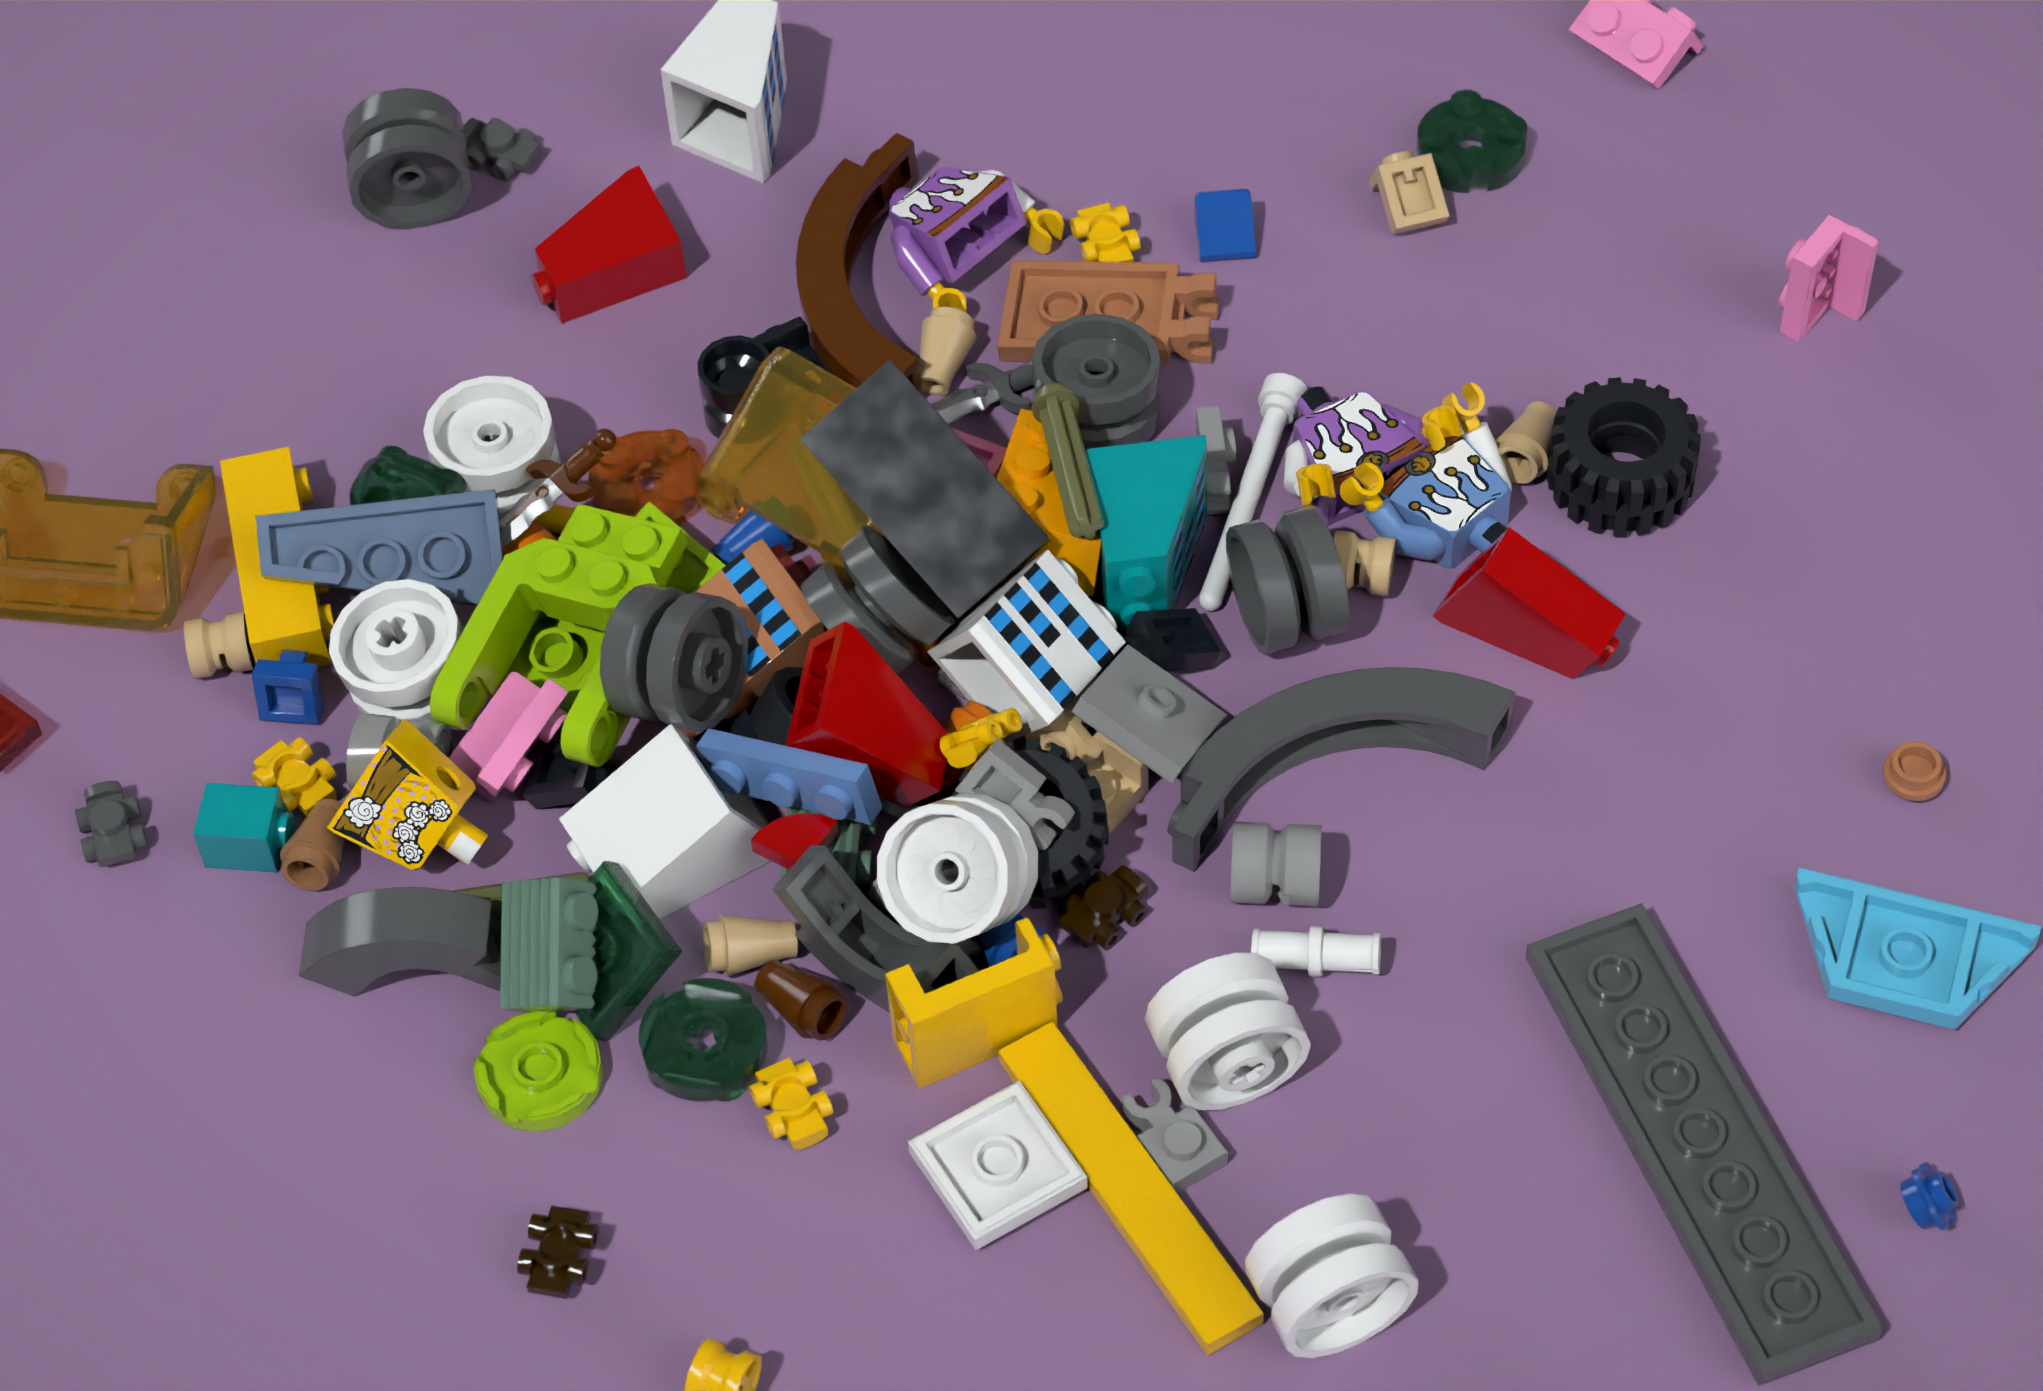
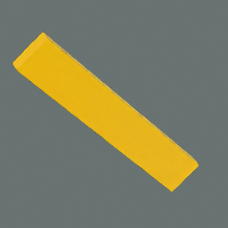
M1051 1021L998 1050L1000 1065L1013 1083L1020 1081L1087 1176L1090 1192L1205 1354L1208 1356L1262 1325L1264 1313L1054 1022Z

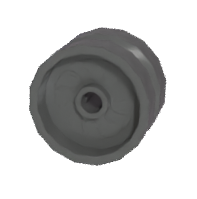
M413 88L382 91L361 101L347 115L342 136L347 161L348 186L353 206L366 219L391 228L413 229L432 226L453 216L467 202L472 188V180L466 152L464 126L461 113L448 99L429 90Z
M1092 314L1071 317L1052 326L1037 341L1032 357V380L1035 388L1033 400L1042 387L1052 383L1063 384L1077 395L1079 410L1076 417L1086 455L1087 449L1148 442L1155 434L1160 417L1158 386L1160 382L1161 359L1156 342L1142 327L1122 317Z
M1308 505L1281 513L1277 519L1274 532L1265 522L1259 519L1229 527L1226 533V553L1231 582L1242 620L1252 642L1260 653L1267 655L1293 648L1298 640L1300 628L1316 641L1346 632L1349 627L1350 610L1343 570L1333 538L1323 517L1315 507Z
M866 525L861 527L840 547L843 564L846 569L836 564L824 563L801 584V589L811 609L828 630L844 621L855 626L893 671L899 675L916 659L911 639L930 645L955 623L952 611L892 543L878 531Z
M652 583L635 586L619 601L607 623L600 655V677L604 696L614 711L628 717L651 722L660 720L675 727L698 732L714 728L729 714L741 691L748 657V636L744 618L735 603L720 596L699 592L687 594L677 588Z

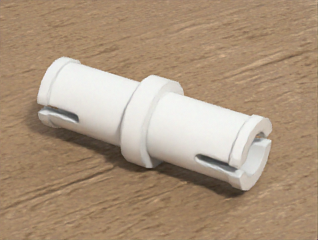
M1311 926L1310 932L1270 931L1254 928L1251 953H1257L1270 959L1275 969L1308 970L1310 977H1322L1323 971L1368 972L1379 975L1381 933H1374V935L1325 933L1324 926Z

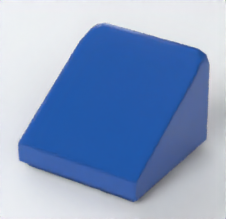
M1249 189L1196 193L1195 227L1200 262L1256 258L1252 201Z

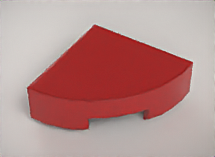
M800 813L781 817L761 828L751 838L752 852L790 869L811 845H825L828 848L839 833L838 820L813 813Z

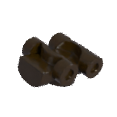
M1121 865L1110 876L1103 871H1098L1089 879L1083 899L1074 893L1064 900L1060 907V913L1063 917L1059 919V926L1085 948L1095 941L1104 950H1110L1116 945L1122 934L1121 930L1114 925L1120 918L1129 926L1136 927L1146 917L1148 908L1140 901L1148 895L1147 885L1134 871L1124 865Z
M551 1205L548 1217L542 1214H532L528 1226V1238L540 1241L538 1250L522 1248L517 1263V1273L530 1276L527 1284L528 1293L567 1299L571 1283L584 1284L588 1272V1259L581 1258L580 1252L582 1248L594 1250L599 1231L598 1224L589 1223V1212Z

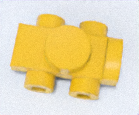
M1109 202L1077 210V217L1070 218L1071 231L1075 240L1087 239V241L1080 243L1084 261L1134 262L1131 252L1141 249L1140 239L1135 228L1121 231L1120 229L1130 226L1129 214L1124 204L1111 208Z
M1009 708L964 724L960 727V730L941 737V752L947 758L948 763L955 768L976 764V758L986 752L996 739L1005 743L1004 737L1020 731L1022 728L1021 716L1016 709Z
M301 737L296 738L289 746L280 740L253 761L256 768L251 773L253 781L257 786L278 787L287 812H291L298 807L307 816L318 800L324 798L335 800L337 797L335 789L329 784L331 780L337 777L335 770L324 758L309 766L306 761L314 754L307 742Z
M789 1057L755 1072L757 1082L749 1085L748 1088L758 1109L770 1105L773 1110L772 1113L764 1116L767 1128L773 1139L786 1135L793 1150H801L820 1142L828 1135V1129L823 1118L834 1114V1111L824 1090L810 1096L807 1088L818 1082L808 1060L794 1066Z

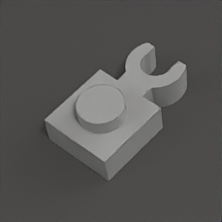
M1219 405L1196 407V436L1205 435L1207 442V515L1229 513V494H1231L1226 463H1236L1233 428L1223 429Z
M999 739L993 742L955 789L959 794H987L1011 806L1029 826L1036 847L1043 850L1048 848L1057 833L1048 827L1042 818L1050 819L1058 827L1064 829L1075 814L1072 807L1063 799L1041 794L1038 790L1046 780V777Z
M1156 1077L1150 1081L1151 1095L1157 1101V1104L1148 1108L1141 1107L1128 1093L1122 1097L1123 1114L1126 1121L1132 1127L1145 1131L1139 1134L1137 1139L1178 1194L1228 1165V1152L1195 1108L1188 1106L1177 1113L1174 1112L1169 1086L1162 1079Z

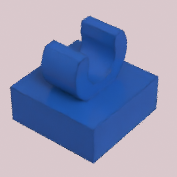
M284 649L279 661L257 660L252 673V681L259 720L318 725L324 707L317 664L307 663L308 651Z

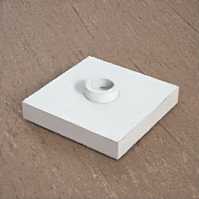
M1020 1081L908 1141L910 1155L975 1250L980 1249L1088 1188L1087 1176Z

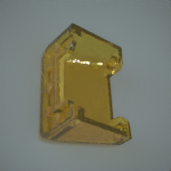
M777 347L759 366L695 480L699 491L696 498L702 508L718 520H722L724 517L738 520L748 509L818 551L823 564L828 562L846 569L843 564L840 547L861 527L867 525L883 536L884 534L809 451L800 438L857 388L791 350Z
M0 448V618L144 631L162 630L171 625L183 607L213 508L216 493L214 466L177 464L166 469L157 482L156 503L48 494L45 470L35 457L24 451Z

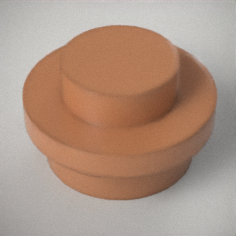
M1910 741L1901 744L1886 757L1882 776L1887 788L1896 796L1909 801H1924L1936 796L1941 791L1946 778V768L1935 748L1924 742Z

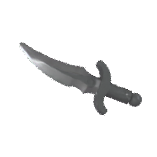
M1032 361L1006 372L990 364H968L966 366L968 378L981 381L984 384L968 389L955 390L931 404L947 424L960 420L969 412L984 411L989 404L997 400L1004 409L1013 413H1019L1020 409L1031 411L1030 398L1018 396L1014 393L1034 385L1032 380Z

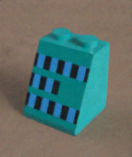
M1205 435L1087 449V459L1104 520L1103 527L1099 529L1101 547L1097 567L1103 607L1113 616L1117 624L1116 631L1118 633L1126 631L1136 611L1174 609L1207 518V442Z

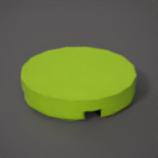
M532 1011L515 1015L496 1026L485 1039L486 1045L481 1050L479 1057L477 1053L473 1068L480 1100L493 1118L513 1129L540 1132L563 1127L585 1113L598 1096L604 1073L598 1043L583 1023L572 1017V1022L566 1018L557 1017L556 1012Z

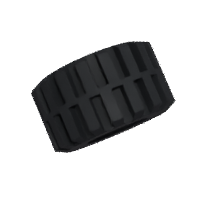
M1621 377L1608 378V384L1603 386L1597 381L1589 383L1584 387V394L1574 391L1568 396L1565 407H1559L1554 417L1547 467L1549 490H1554L1553 500L1558 508L1568 507L1567 517L1576 524L1583 520L1588 522V530L1599 534L1602 529L1613 530V536L1626 537V531L1635 530L1638 536L1651 533L1652 525L1655 524L1660 528H1664L1672 523L1673 514L1681 515L1686 509L1688 498L1692 497L1701 434L1697 433L1698 422L1695 415L1686 414L1688 405L1680 397L1669 398L1670 390L1659 384L1653 389L1646 386V380L1634 378L1633 383H1622ZM1623 452L1638 456L1642 460L1619 461L1609 458L1604 454Z
M1026 739V749L1015 750L1013 741L1004 744L1046 777L1038 791L1044 796H1055L1063 799L1075 812L1059 839L1046 850L1038 852V880L1029 902H1031L1033 909L1046 908L1045 900L1057 897L1059 904L1063 903L1071 895L1070 890L1076 885L1083 890L1091 878L1090 872L1092 869L1100 870L1105 859L1104 845H1108L1109 841L1105 800H1103L1101 787L1095 775L1090 777L1087 765L1078 756L1070 760L1067 758L1066 749L1054 743L1050 751L1041 749L1040 740ZM983 754L977 757L976 761H978L983 756ZM965 769L959 778V782L962 781L970 770ZM953 792V793H952V796L957 795V794H959V793H958V792Z

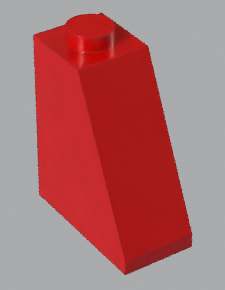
M640 166L626 171L535 248L539 272L531 274L532 282L543 306L552 304L562 324L687 278L681 240Z
M1509 527L1459 573L1433 614V617L1444 625L1574 679L1591 664L1600 668L1611 657L1620 643V639L1614 633L1626 613Z
M844 621L809 640L786 746L868 764L878 795L903 808L941 791L949 773L947 758L941 752L940 739L942 736L947 735L948 732L855 626Z

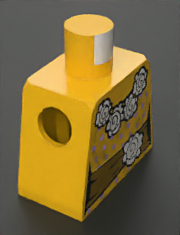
M404 718L386 738L327 826V829L410 870H419L437 845L468 866L489 836L459 815L476 789L474 782L415 726Z

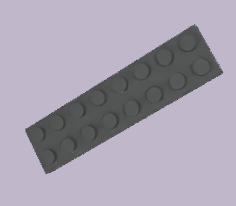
M1643 904L1632 906L1527 944L1525 958L1757 1385H1762L1878 1340L1883 1326Z

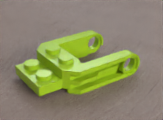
M578 503L557 541L544 537L506 554L433 685L430 697V711L434 721L444 722L447 726L461 730L469 727L474 722L487 697H493L497 692L540 611H543L551 618L605 632L607 623L617 604L635 586L648 583L665 586L688 543L682 530ZM601 652L571 706L561 732L563 755L569 760L595 767H600L609 760L632 718L614 711L604 696L600 677Z

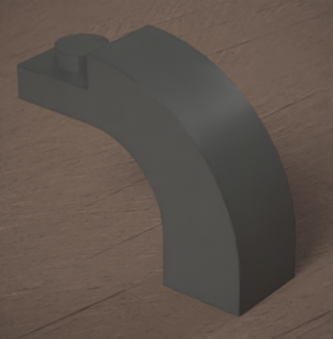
M811 845L772 888L774 893L802 926L795 935L803 945L848 987L889 1013L885 974L909 964L925 994L979 972L958 943L928 942L906 931L903 927L885 916L865 897L825 845Z
M392 887L360 892L331 903L306 922L299 977L348 995L356 996L374 980L388 973L410 969H427L454 974L500 991L501 920L490 917L491 901L456 891L427 887Z

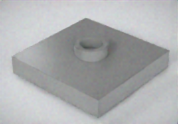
M1127 645L1082 694L1071 711L1075 716L1171 783L1180 775L1197 750L1215 733L1227 715L1130 645Z

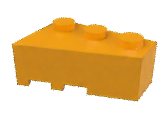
M1020 409L997 480L1051 540L1033 557L1049 550L1054 557L1063 559L1076 573L1078 586L1086 595L1093 596L1101 547L1099 530L1096 531L1097 536L1089 540L1085 536L1074 537L1070 534L1042 423L1034 418L1032 411Z

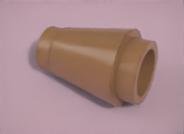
M329 798L318 800L314 808L281 849V872L294 886L304 890L317 891L325 888L328 882L335 880L339 875L345 838L327 829V826L341 807V802Z

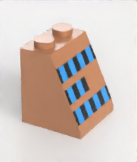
M763 538L752 543L695 591L720 596L735 603L745 621L748 636L747 669L741 691L729 714L724 719H729L744 710L750 715L774 673L786 667H803L809 640L824 633L823 623L811 609L799 587ZM677 727L685 734L693 738L696 735L704 732H698Z

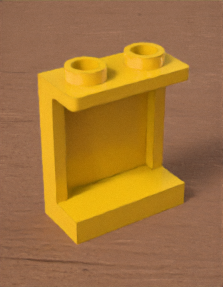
M1028 917L1015 922L1017 956L926 994L909 964L885 974L893 1041L919 1089L998 1056V1050L1051 1021L1058 1028L1057 1004L1063 1002V996L1055 977V971L1061 969V961L1049 935L1043 934L1038 936Z

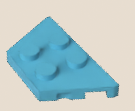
M1800 867L1798 868L1794 885L1795 894L1828 999L1956 1030L2036 948L2041 931V926Z

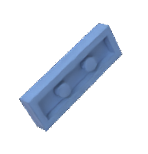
M710 728L707 729L696 745L705 770L717 788L726 794H741L771 801L781 807L792 806L822 813L832 819H847L868 825L872 824L882 809L868 764Z

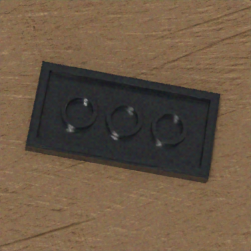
M891 359L800 438L802 443L960 621L1051 541Z

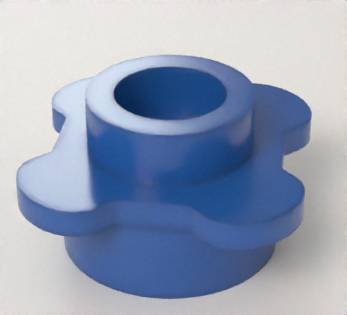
M1924 1162L1919 1165L1920 1168L1912 1170V1177L1901 1181V1194L1910 1215L1920 1228L1926 1230L1937 1225L1940 1230H1945L1949 1228V1224L1957 1221L1955 1208L1959 1207V1199L1947 1175L1942 1171L1936 1173L1928 1162Z

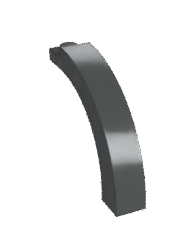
M1384 667L1357 669L1322 676L1296 684L1266 697L1242 711L1221 727L1197 750L1181 771V802L1174 810L1168 825V834L1172 836L1173 863L1195 872L1223 827L1235 811L1254 792L1285 771L1325 755L1362 748H1407L1451 757L1485 770L1512 726L1515 691L1485 680L1453 672L1425 668Z

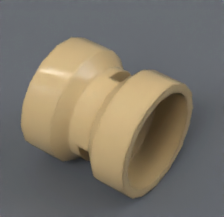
M1336 530L1334 544L1341 562L1347 590L1353 586L1364 587L1369 594L1388 597L1394 568L1396 538L1378 535L1373 540L1359 539L1355 532Z
M244 611L227 613L221 622H209L203 617L184 621L186 653L194 679L213 676L217 669H223L224 667H229L235 672L254 670L255 659L249 643Z

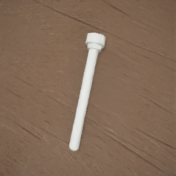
M1273 373L1268 375L1260 391L1258 404L1263 420L1199 596L1201 607L1207 611H1215L1222 605L1231 580L1226 553V533L1229 527L1252 520L1284 427L1301 415L1297 410L1296 404L1300 396L1308 388L1300 379L1290 374Z

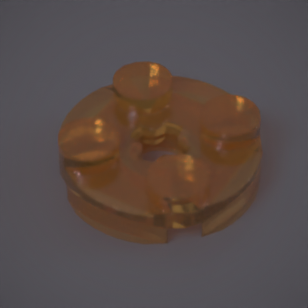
M666 429L663 431H638L622 437H616L617 441L614 448L610 451L602 452L605 456L589 471L588 484L595 490V495L591 498L593 507L635 517L647 502L650 501L679 527L686 523V514L693 510L697 503L698 509L705 500L707 490L703 461L698 451L689 444L687 435L677 429ZM644 477L659 478L654 481V488L642 490V485L636 482Z

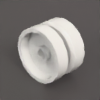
M486 375L462 381L442 393L427 412L423 434L438 494L447 495L495 489L500 520L522 496L532 492L546 480L545 478L533 479L526 472V468L529 465L541 460H552L561 464L547 401L532 385L515 378Z
M412 579L386 581L361 592L342 609L331 630L329 654L340 679L350 691L360 713L395 716L400 722L403 718L408 722L411 719L434 721L430 711L432 688L464 627L450 599L432 584Z
M960 793L905 813L887 831L877 855V885L887 910L906 931L928 942L957 943L1011 921L1028 904L1038 880V850L1029 826L1011 806L987 794Z
M1231 953L1208 959L1184 970L1162 986L1149 1002L1145 1021L1162 1057L1168 1059L1166 1067L1183 1104L1197 1110H1222L1246 1104L1273 1091L1291 1078L1306 1061L1311 1043L1294 1007L1287 1004L1288 995L1270 959L1257 953Z
M1349 1193L1328 1197L1298 1209L1274 1224L1255 1242L1246 1257L1245 1272L1259 1299L1269 1307H1272L1271 1321L1285 1348L1295 1357L1317 1358L1335 1354L1366 1341L1387 1328L1401 1316L1418 1293L1419 1281L1404 1253L1395 1245L1390 1244L1391 1230L1377 1204L1367 1195Z

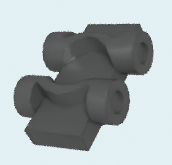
M470 118L464 124L470 169L480 171L487 162V159L494 161V164L491 166V172L502 181H508L514 174L515 169L525 172L541 151L540 143L537 142L533 132L526 128H520L514 134L512 128L498 118H492L488 124L478 119Z
M118 781L96 783L84 790L87 807L76 809L75 815L81 833L92 831V836L81 839L86 862L97 860L99 866L103 867L136 858L135 850L148 847L143 825L130 826L129 824L130 820L142 818L136 794L124 797L121 784Z

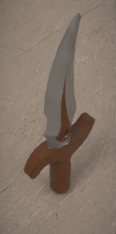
M607 428L598 430L594 435L593 442L588 439L561 464L552 460H541L526 468V472L533 479L545 478L546 480L532 492L522 496L500 520L503 547L526 531L537 516L551 510L552 505L562 493L573 502L586 501L595 495V490L589 484H577V481L605 456L602 452L610 451L614 448L617 438L613 431Z

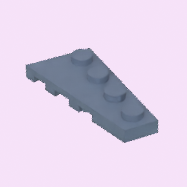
M495 489L255 516L260 568L264 579L355 591H365L386 581L412 579L432 584L445 594L451 603L477 606L504 558L498 499Z

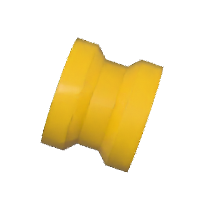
M708 1337L703 1341L693 1358L685 1383V1391H755L761 1373V1356L746 1350L739 1354L729 1352L724 1342Z

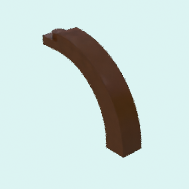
M897 132L880 149L874 150L863 166L846 158L841 161L815 195L805 216L798 239L796 255L797 286L803 320L808 326L809 343L828 372L836 380L838 393L844 399L890 359L923 395L918 357L897 346L881 334L864 316L850 291L851 275L857 255L873 227L889 210L890 199L893 193L901 187L911 188L919 180L914 141Z

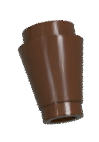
M778 960L767 962L756 976L755 990L764 997L802 1038L809 1039L814 1037L817 1040H826L833 1036L845 1021L849 1005L847 998L842 995L838 984L783 964Z

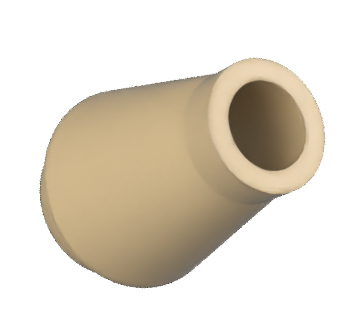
M947 306L936 307L931 311L930 316L922 321L919 369L922 389L925 393L937 396L948 393L953 378L976 341V333L973 330L975 322L970 315L962 310Z
M1534 401L1529 403L1524 412L1495 440L1499 448L1498 450L1502 455L1510 482L1518 484L1531 482L1534 478L1541 476L1547 469L1551 430L1554 425L1556 410L1545 402Z
M719 914L718 921L704 922L703 945L708 971H723L724 976L727 977L765 965L771 960L797 957L798 941L795 935L796 927L794 921H777Z

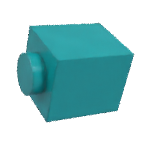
M206 783L193 835L205 868L277 873L281 860V849L295 832V818L293 813L286 811L278 787Z

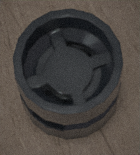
M740 335L728 336L712 342L702 351L697 362L706 426L712 435L721 441L737 445L753 443L766 437L774 429L779 418L771 354L764 344L750 337Z

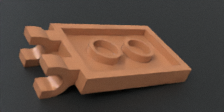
M1012 260L997 344L1000 361L1030 362L1032 361L1037 341L1052 326L1071 317L1102 314L1122 317L1142 327L1156 342L1161 359L1160 365H1169L1171 352H1176L1191 362L1212 364L1214 341L1212 338H1209L1211 320H1218L1220 305L1219 295H1215L1217 285L1216 273H1198L1192 276H1181L1179 263ZM1185 311L1193 317L1184 320Z

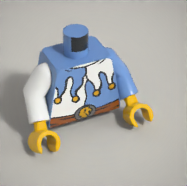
M1467 383L1462 387V394L1468 403V410L1463 409L1459 405L1457 397L1453 392L1445 396L1442 402V406L1449 405L1455 408L1464 429L1462 436L1444 438L1445 446L1439 451H1434L1431 449V446H1428L1385 482L1380 469L1373 463L1365 462L1354 469V475L1363 484V488L1353 477L1343 481L1340 486V495L1346 503L1354 506L1363 504L1366 507L1363 515L1378 535L1396 538V555L1432 560L1445 568H1455L1476 550L1482 553L1508 529L1505 525L1509 518L1512 486L1502 455L1498 450L1499 448L1487 422L1480 423L1477 414L1484 407L1485 396L1481 388L1474 383Z

